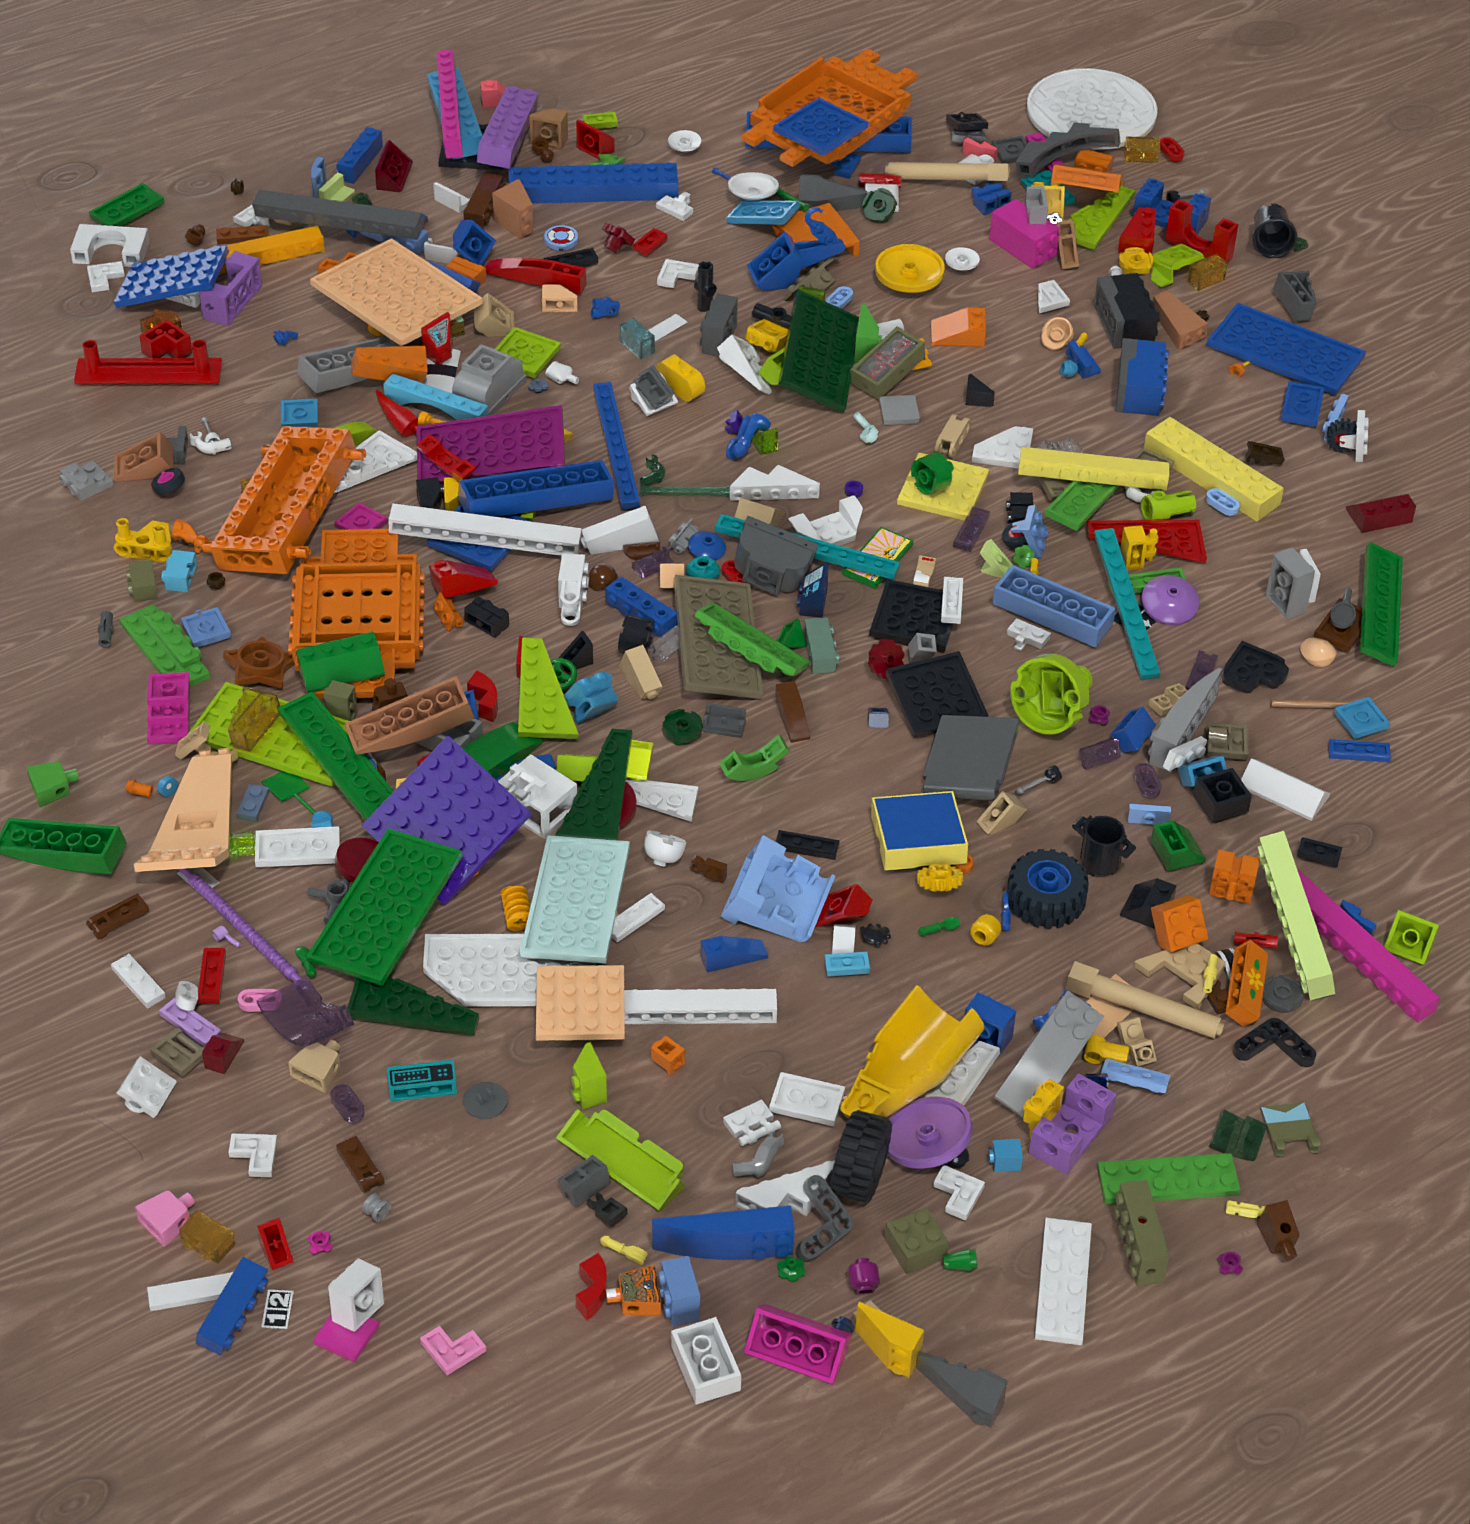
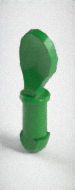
M955 916L948 917L941 923L935 922L932 925L922 926L919 928L918 934L920 936H927L934 932H941V929L955 930L960 926V919Z
M305 946L296 947V956L302 961L301 964L305 968L307 976L310 978L315 977L317 971L306 958L309 949Z

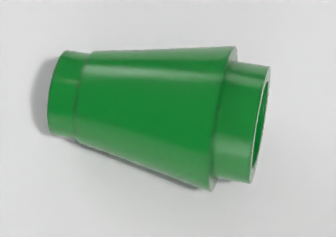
M967 1248L943 1255L945 1269L972 1271V1269L978 1268L976 1250Z

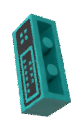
M454 1060L387 1067L390 1102L457 1095Z

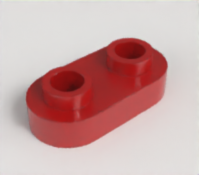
M1165 137L1160 140L1159 149L1172 162L1183 160L1184 150L1173 138Z
M728 560L722 564V575L727 581L745 583L742 581L744 575L735 568L734 560Z

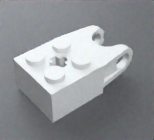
M562 553L558 578L559 608H562L561 622L567 626H574L580 622L583 602H587V590L585 588H589V577L586 576L589 572V563H585V555ZM567 616L575 617L574 620H567L565 618Z

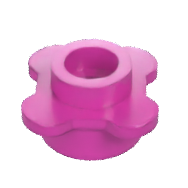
M315 1231L309 1235L307 1239L311 1245L309 1248L310 1253L317 1254L318 1252L331 1251L330 1233Z

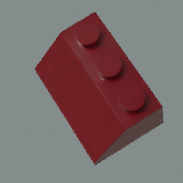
M1409 494L1349 505L1346 506V510L1360 532L1365 533L1412 523L1416 505Z

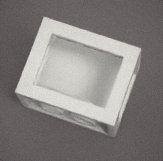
M531 754L518 765L515 763L510 767V772L498 781L523 806H531L541 813V826L531 819H528L523 826L543 839H546L547 835H551L562 825L564 817L573 805V800L577 794V784ZM555 807L562 809L564 812L550 823L549 812Z

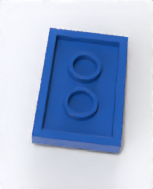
M1289 381L1281 421L1317 427L1324 387Z

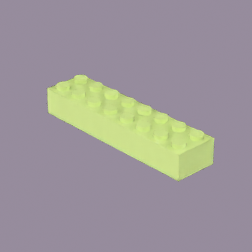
M1281 831L1260 837L1261 846L1257 847L1262 869L1265 870V878L1268 887L1270 886L1273 903L1277 907L1279 921L1283 925L1282 929L1285 939L1289 943L1288 947L1291 957L1295 961L1294 965L1297 975L1301 979L1300 983L1303 993H1308L1310 1000L1335 994L1332 971L1285 832Z

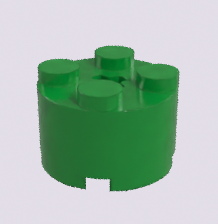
M935 451L912 463L911 476L915 477L916 482L914 484L921 493L931 494L951 485L954 466L951 461H947L942 454Z

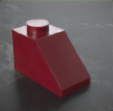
M226 1033L212 1035L202 1051L205 1069L225 1074L243 1045L244 1039Z

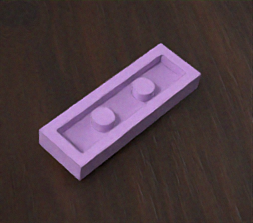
M175 997L159 1010L162 1018L176 1028L178 1027L183 1030L187 1036L202 1046H206L212 1035L222 1033L218 1027L194 1010L188 1011L178 1007Z

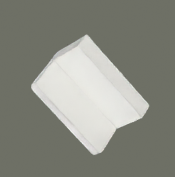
M437 182L433 184L434 200L458 213L465 210L470 199Z

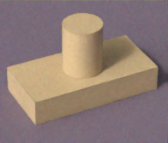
M203 722L178 741L175 756L183 759L193 750L198 752L204 749H211V746L205 743L210 726Z

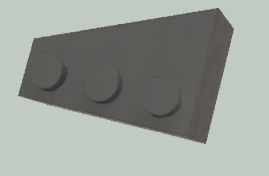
M1309 271L1279 272L1273 287V291L1295 321L1311 320L1317 304L1314 290L1311 288L1312 281L1309 280Z

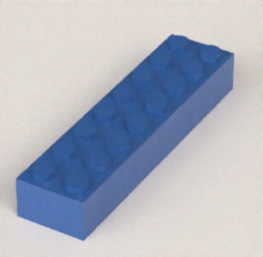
M603 460L565 465V467H549L459 480L458 499L465 513L492 517L515 515L524 512L612 500L614 480Z

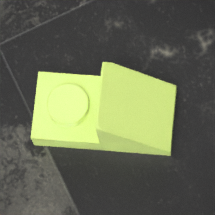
M992 539L985 542L980 551V555L986 560L981 572L1002 578L1013 564Z

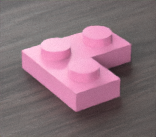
M440 1326L420 1337L421 1345L446 1376L486 1352V1345L473 1330L454 1342Z

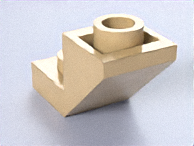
M1140 1017L1117 1022L1121 1043L1124 1046H1129L1128 1055L1135 1066L1139 1067L1157 1061L1152 1040L1144 1037Z

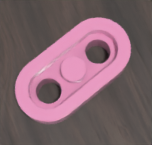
M246 989L239 993L238 1005L240 1009L248 1012L275 1011L282 1005V996L276 989Z

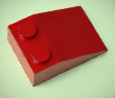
M438 560L434 564L429 565L432 586L438 593L441 592L445 599L498 584V580L489 570L483 567L448 560Z

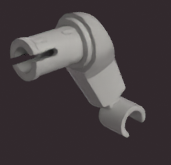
M771 1132L770 1137H767L759 1146L753 1161L734 1162V1177L753 1174L757 1178L764 1176L769 1170L778 1149L785 1143L783 1134L776 1138L775 1132Z

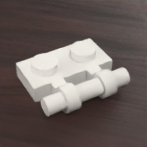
M762 1099L723 1117V1123L734 1138L743 1135L738 1138L741 1146L748 1143L750 1145L756 1143L757 1139L765 1135L768 1137L771 1132L781 1128L778 1120L770 1123L773 1121V1114Z

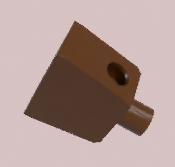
M389 678L384 681L383 686L376 687L373 695L372 712L408 697L403 683Z
M1288 1200L1266 1205L1257 1225L1272 1254L1281 1252L1285 1261L1296 1258L1297 1252L1294 1246L1299 1238V1231Z

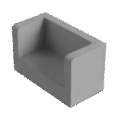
M1044 186L1027 187L1025 206L1029 224H1046L1048 205Z

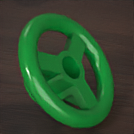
M563 658L550 659L552 665L554 664V671L561 689L564 690L572 686L577 679L575 665ZM560 664L566 665L571 670V676L563 673L560 669Z

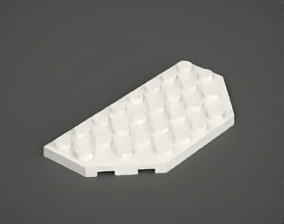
M425 934L423 973L464 1006H536L537 966H596V963L521 957L520 950L524 934Z

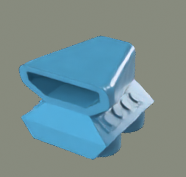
M604 671L590 678L585 677L579 680L564 695L568 706H576L574 714L576 724H580L613 708L619 701L612 688V675Z

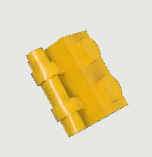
M1142 526L1123 528L1120 550L1127 570L1143 569L1145 558L1147 561H1153V557L1156 555L1155 544L1158 542L1156 529H1150V533L1146 536Z

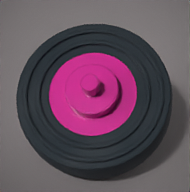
M171 468L157 475L153 479L151 486L157 495H165L178 489L184 483L185 476L179 468Z

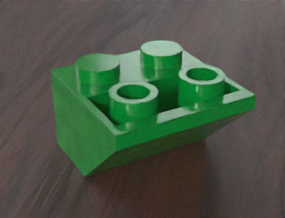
M1173 820L1153 825L1151 843L1167 871L1206 862L1204 854L1189 829Z

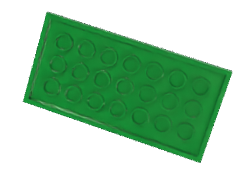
M388 828L307 954V961L383 986L463 857L462 851Z

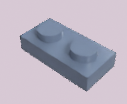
M249 784L236 813L237 819L257 822L270 793L269 787Z

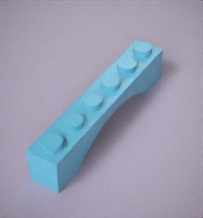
M392 374L384 383V395L401 406L407 403L432 405L448 413L456 420L489 416L488 405L396 374Z

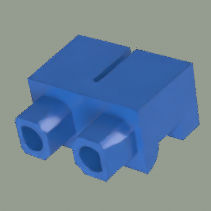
M990 181L985 184L984 188L973 187L971 195L974 198L973 205L983 215H987L1011 202L1012 192L1009 189L1003 190L1000 182L994 184Z

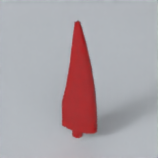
M376 390L380 406L394 428L405 437L416 434L417 426H419L418 418L409 409L397 404L379 390Z

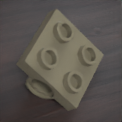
M1207 722V757L1224 756V758L1248 759L1247 725Z

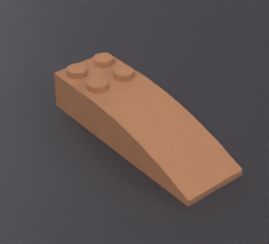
M454 676L349 721L344 725L355 753L363 754L414 743L440 734L475 717L457 676Z

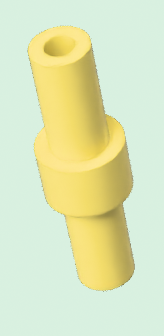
M1215 954L1209 956L1208 966L1204 970L1203 977L1205 982L1203 991L1206 993L1212 992L1213 981L1217 977L1218 970L1216 965L1218 956Z

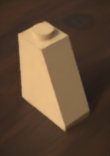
M641 645L625 651L620 661L619 669L641 700L657 697L662 684L644 646Z

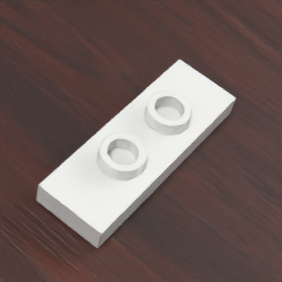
M652 893L648 894L615 918L612 939L618 943L664 911L665 904Z

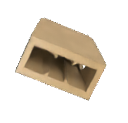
M329 1040L325 1046L316 1041L311 1042L288 1062L290 1076L325 1093L340 1068V1058L337 1053L340 1045L334 1040Z

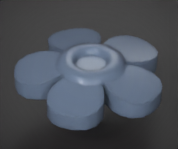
M540 379L533 380L528 385L529 390H535L536 392L549 388L547 381Z

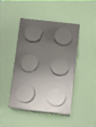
M1293 547L1273 554L1265 595L1287 620L1307 612L1315 575L1314 568Z

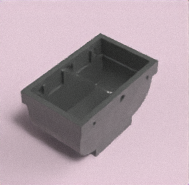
M747 516L740 535L734 565L738 572L744 575L743 582L778 596L780 590L793 592L799 589L800 582L803 583L805 575L812 570L819 544Z

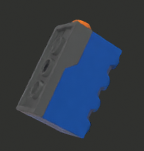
M1123 338L1115 412L1159 416L1160 409L1164 408V395H1166L1167 387L1166 372L1168 369L1169 350H1166V342Z

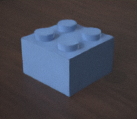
M689 1256L661 1261V1271L658 1272L660 1283L658 1288L660 1299L664 1298L665 1304H663L665 1317L670 1318L672 1327L700 1321V1293Z

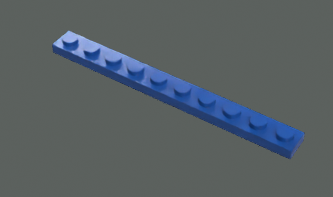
M611 382L593 384V391L621 509L639 508V495Z

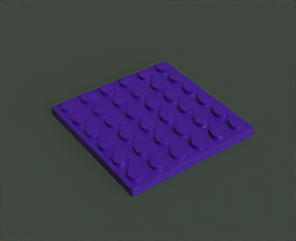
M447 736L361 826L378 842H380L389 828L461 850L463 857L437 897L445 906L531 817L532 813L450 736Z

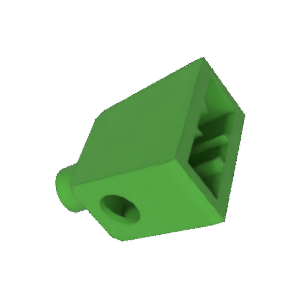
M60 762L27 767L29 781L39 807L68 796L70 794L68 783L79 780L76 769L64 772Z

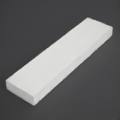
M233 1272L147 1287L150 1311L217 1300Z

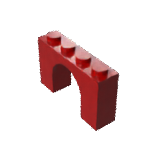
M1178 199L1169 210L1165 241L1173 245L1184 244L1201 252L1205 258L1225 266L1233 258L1238 224L1223 218L1215 226L1213 240L1202 239L1195 233L1191 225L1193 205Z

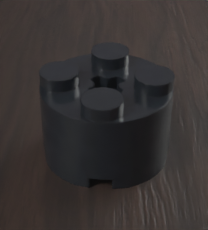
M626 615L622 624L624 629L619 636L618 651L624 654L627 650L643 645L648 654V648L652 647L654 637H651V632L654 630L655 621Z

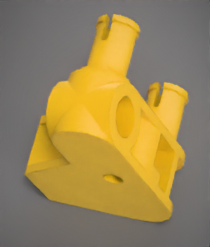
M120 518L117 520L118 533L115 535L114 551L118 555L140 560L152 559V562L158 563L167 562V558L172 554L169 523L152 520L137 532L129 530L127 519Z

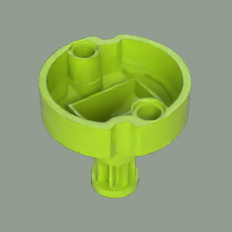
M1043 654L1025 662L1018 668V678L1011 683L1010 694L1013 708L1026 726L1042 734H1057L1074 726L1083 718L1081 711L1089 705V689L1093 682L1092 674L1086 667L1077 666L1070 659L1058 654Z

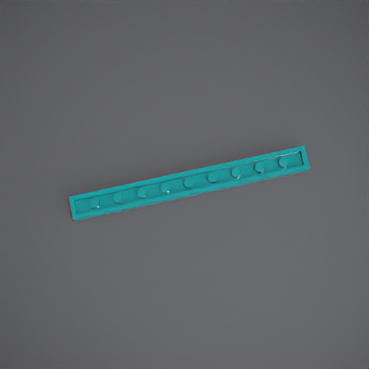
M721 514L715 525V532L740 538L745 520ZM794 534L819 544L815 559L892 580H894L900 568V562Z
M1114 529L1095 530L1094 537L1140 680L1160 678V670Z

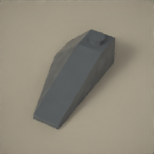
M919 1352L916 1368L968 1417L980 1425H986L991 1428L1004 1406L1008 1380L982 1368H978L977 1371L966 1369V1364L959 1362L955 1366L949 1364L945 1358Z

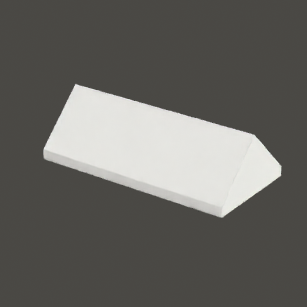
M1252 758L1241 779L1250 793L1310 821L1313 820L1330 796V793Z

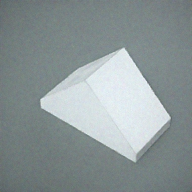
M834 924L832 954L854 952L856 925Z

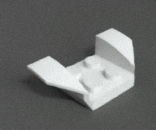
M853 495L839 500V512L810 522L804 513L790 517L788 520L796 532L801 535L841 546L855 541L863 507Z

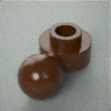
M544 138L533 140V152L541 154V159L544 162L552 161L554 153L549 149L548 141Z
M196 224L192 229H188L185 235L187 242L192 245L201 244L206 232L205 227L201 224Z

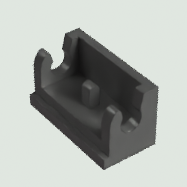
M654 365L638 374L639 377L634 380V383L654 410L671 401L674 391Z
M711 703L706 704V714L703 717L704 733L742 738L746 725V709Z
M594 1155L558 1178L564 1198L569 1196L570 1202L575 1208L611 1184L607 1165Z

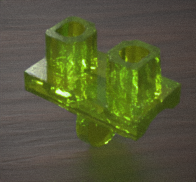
M251 831L238 835L230 833L229 856L239 859L240 855H255V834H252Z

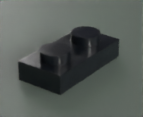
M1302 837L1297 857L1338 867L1343 847Z

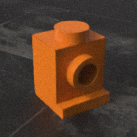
M664 1036L660 1041L657 1040L652 1045L651 1059L664 1068L667 1074L671 1076L685 1064V1049L668 1036Z

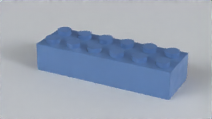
M1014 565L1009 568L994 587V605L1095 648L1114 622L1115 607Z

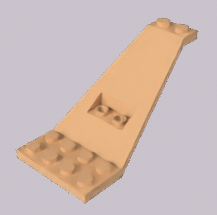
M230 748L218 749V752H211V749H204L198 751L199 753L192 757L150 851L134 863L135 872L213 867L229 857L232 762L238 759L237 750L230 751Z

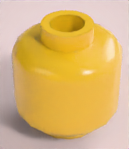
M985 914L972 924L970 934L976 943L988 946L999 937L1002 927L997 918Z

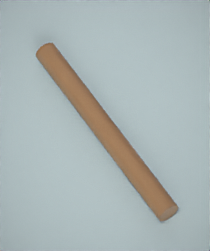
M1271 699V707L1335 708L1351 703V701Z

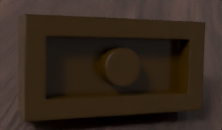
M1252 441L1247 442L1246 462L1253 458L1255 464H1259L1263 460L1270 464L1282 465L1285 461L1282 448Z

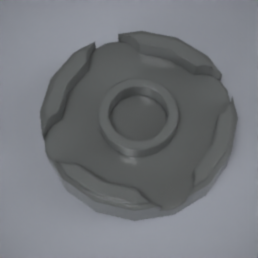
M1279 975V977L1271 976L1265 980L1262 1001L1268 1008L1279 1013H1289L1296 1011L1301 1006L1304 993L1301 984L1297 980L1286 975Z

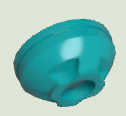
M708 556L697 557L687 564L686 576L718 580L720 577V567L715 560ZM698 563H708V565L700 566Z

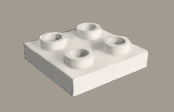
M140 1056L118 1089L117 1094L126 1099L125 1105L135 1113H142L144 1111L154 1118L177 1081Z

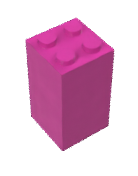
M1015 199L992 212L989 240L1033 269L1057 255L1060 228L1049 220H1046V224H1029L1025 204Z

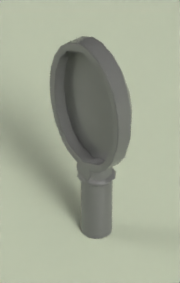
M1350 588L1344 590L1343 600L1334 605L1331 610V622L1338 628L1351 626L1356 618V610L1350 604L1352 595Z

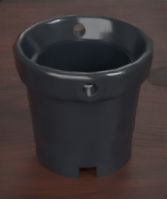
M1273 203L1271 204L1272 206L1266 207L1264 205L1257 210L1254 216L1255 228L1253 230L1252 243L1255 250L1262 256L1279 258L1288 254L1294 248L1297 242V231L1294 224L1289 220L1286 209L1281 205Z

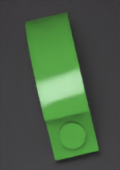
M777 735L756 752L742 754L734 750L719 763L726 777L737 781H749L764 777L778 769L777 762L787 755L790 750L783 737Z

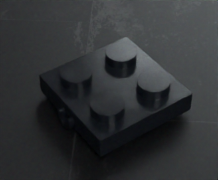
M959 112V114H946V121L958 132L988 129V121L978 113L964 114Z

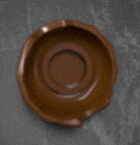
M606 564L595 565L590 570L588 576L589 587L597 592L618 579L616 570Z

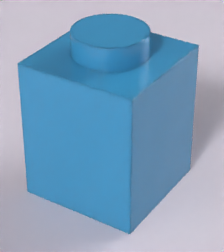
M1020 1139L993 1140L992 1149L988 1150V1161L993 1163L994 1172L1021 1171L1023 1155Z

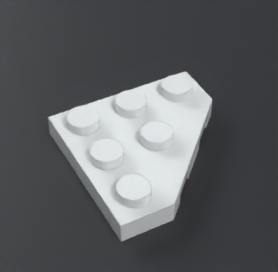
M1014 426L975 444L972 462L1018 468L1021 447L1030 448L1033 428Z

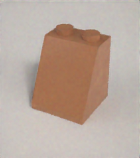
M517 179L492 193L494 221L520 239L533 232L532 202L521 180Z

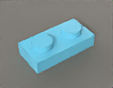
M867 952L825 954L824 961L827 976L870 974Z

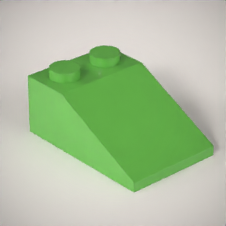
M861 304L856 334L854 365L882 340V336L879 335V327L865 304Z

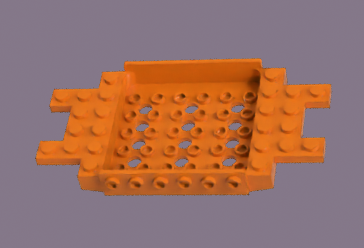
M868 48L848 62L834 56L824 63V58L820 57L759 99L758 109L750 113V125L754 127L742 134L741 140L753 147L764 140L786 150L780 155V161L792 167L808 156H812L826 164L842 160L903 116V112L911 103V94L903 89L918 79V73L905 67L897 74H894L876 65L875 63L880 60V54ZM817 98H821L869 122V128L824 156L774 132L773 125Z

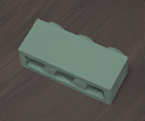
M828 617L805 619L804 635L809 660L811 661L812 674L836 672V664H839V653L835 652L837 648L836 639H832L834 636L833 625H829Z

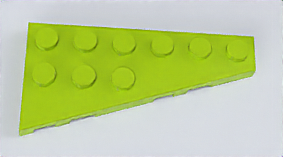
M1120 185L1119 192L1110 191L1103 199L1098 198L1093 205H1087L1072 214L1068 220L1074 221L1076 243L1095 250L1133 199L1135 190Z
M522 638L518 736L578 739L577 728L542 638Z

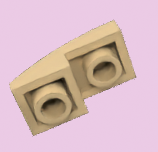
M1180 683L1166 687L1162 695L1149 699L1148 706L1160 716L1166 715L1188 690Z

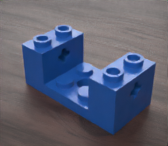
M1148 178L1135 196L1133 216L1139 207L1156 209L1155 225L1167 229L1169 210L1174 203L1162 199L1164 182ZM1195 193L1189 204L1193 205L1191 225L1198 235L1208 221L1211 198Z

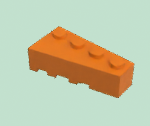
M425 346L358 347L351 361L352 376L386 381L392 374H396L423 383L428 372Z

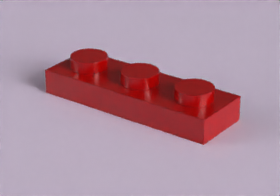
M225 948L203 949L198 987V1004H220L226 958Z

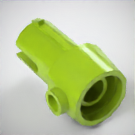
M1190 490L1172 494H1165L1164 491H1154L1152 494L1142 498V515L1145 520H1169L1171 516L1196 511V499L1194 495H1191L1192 491Z

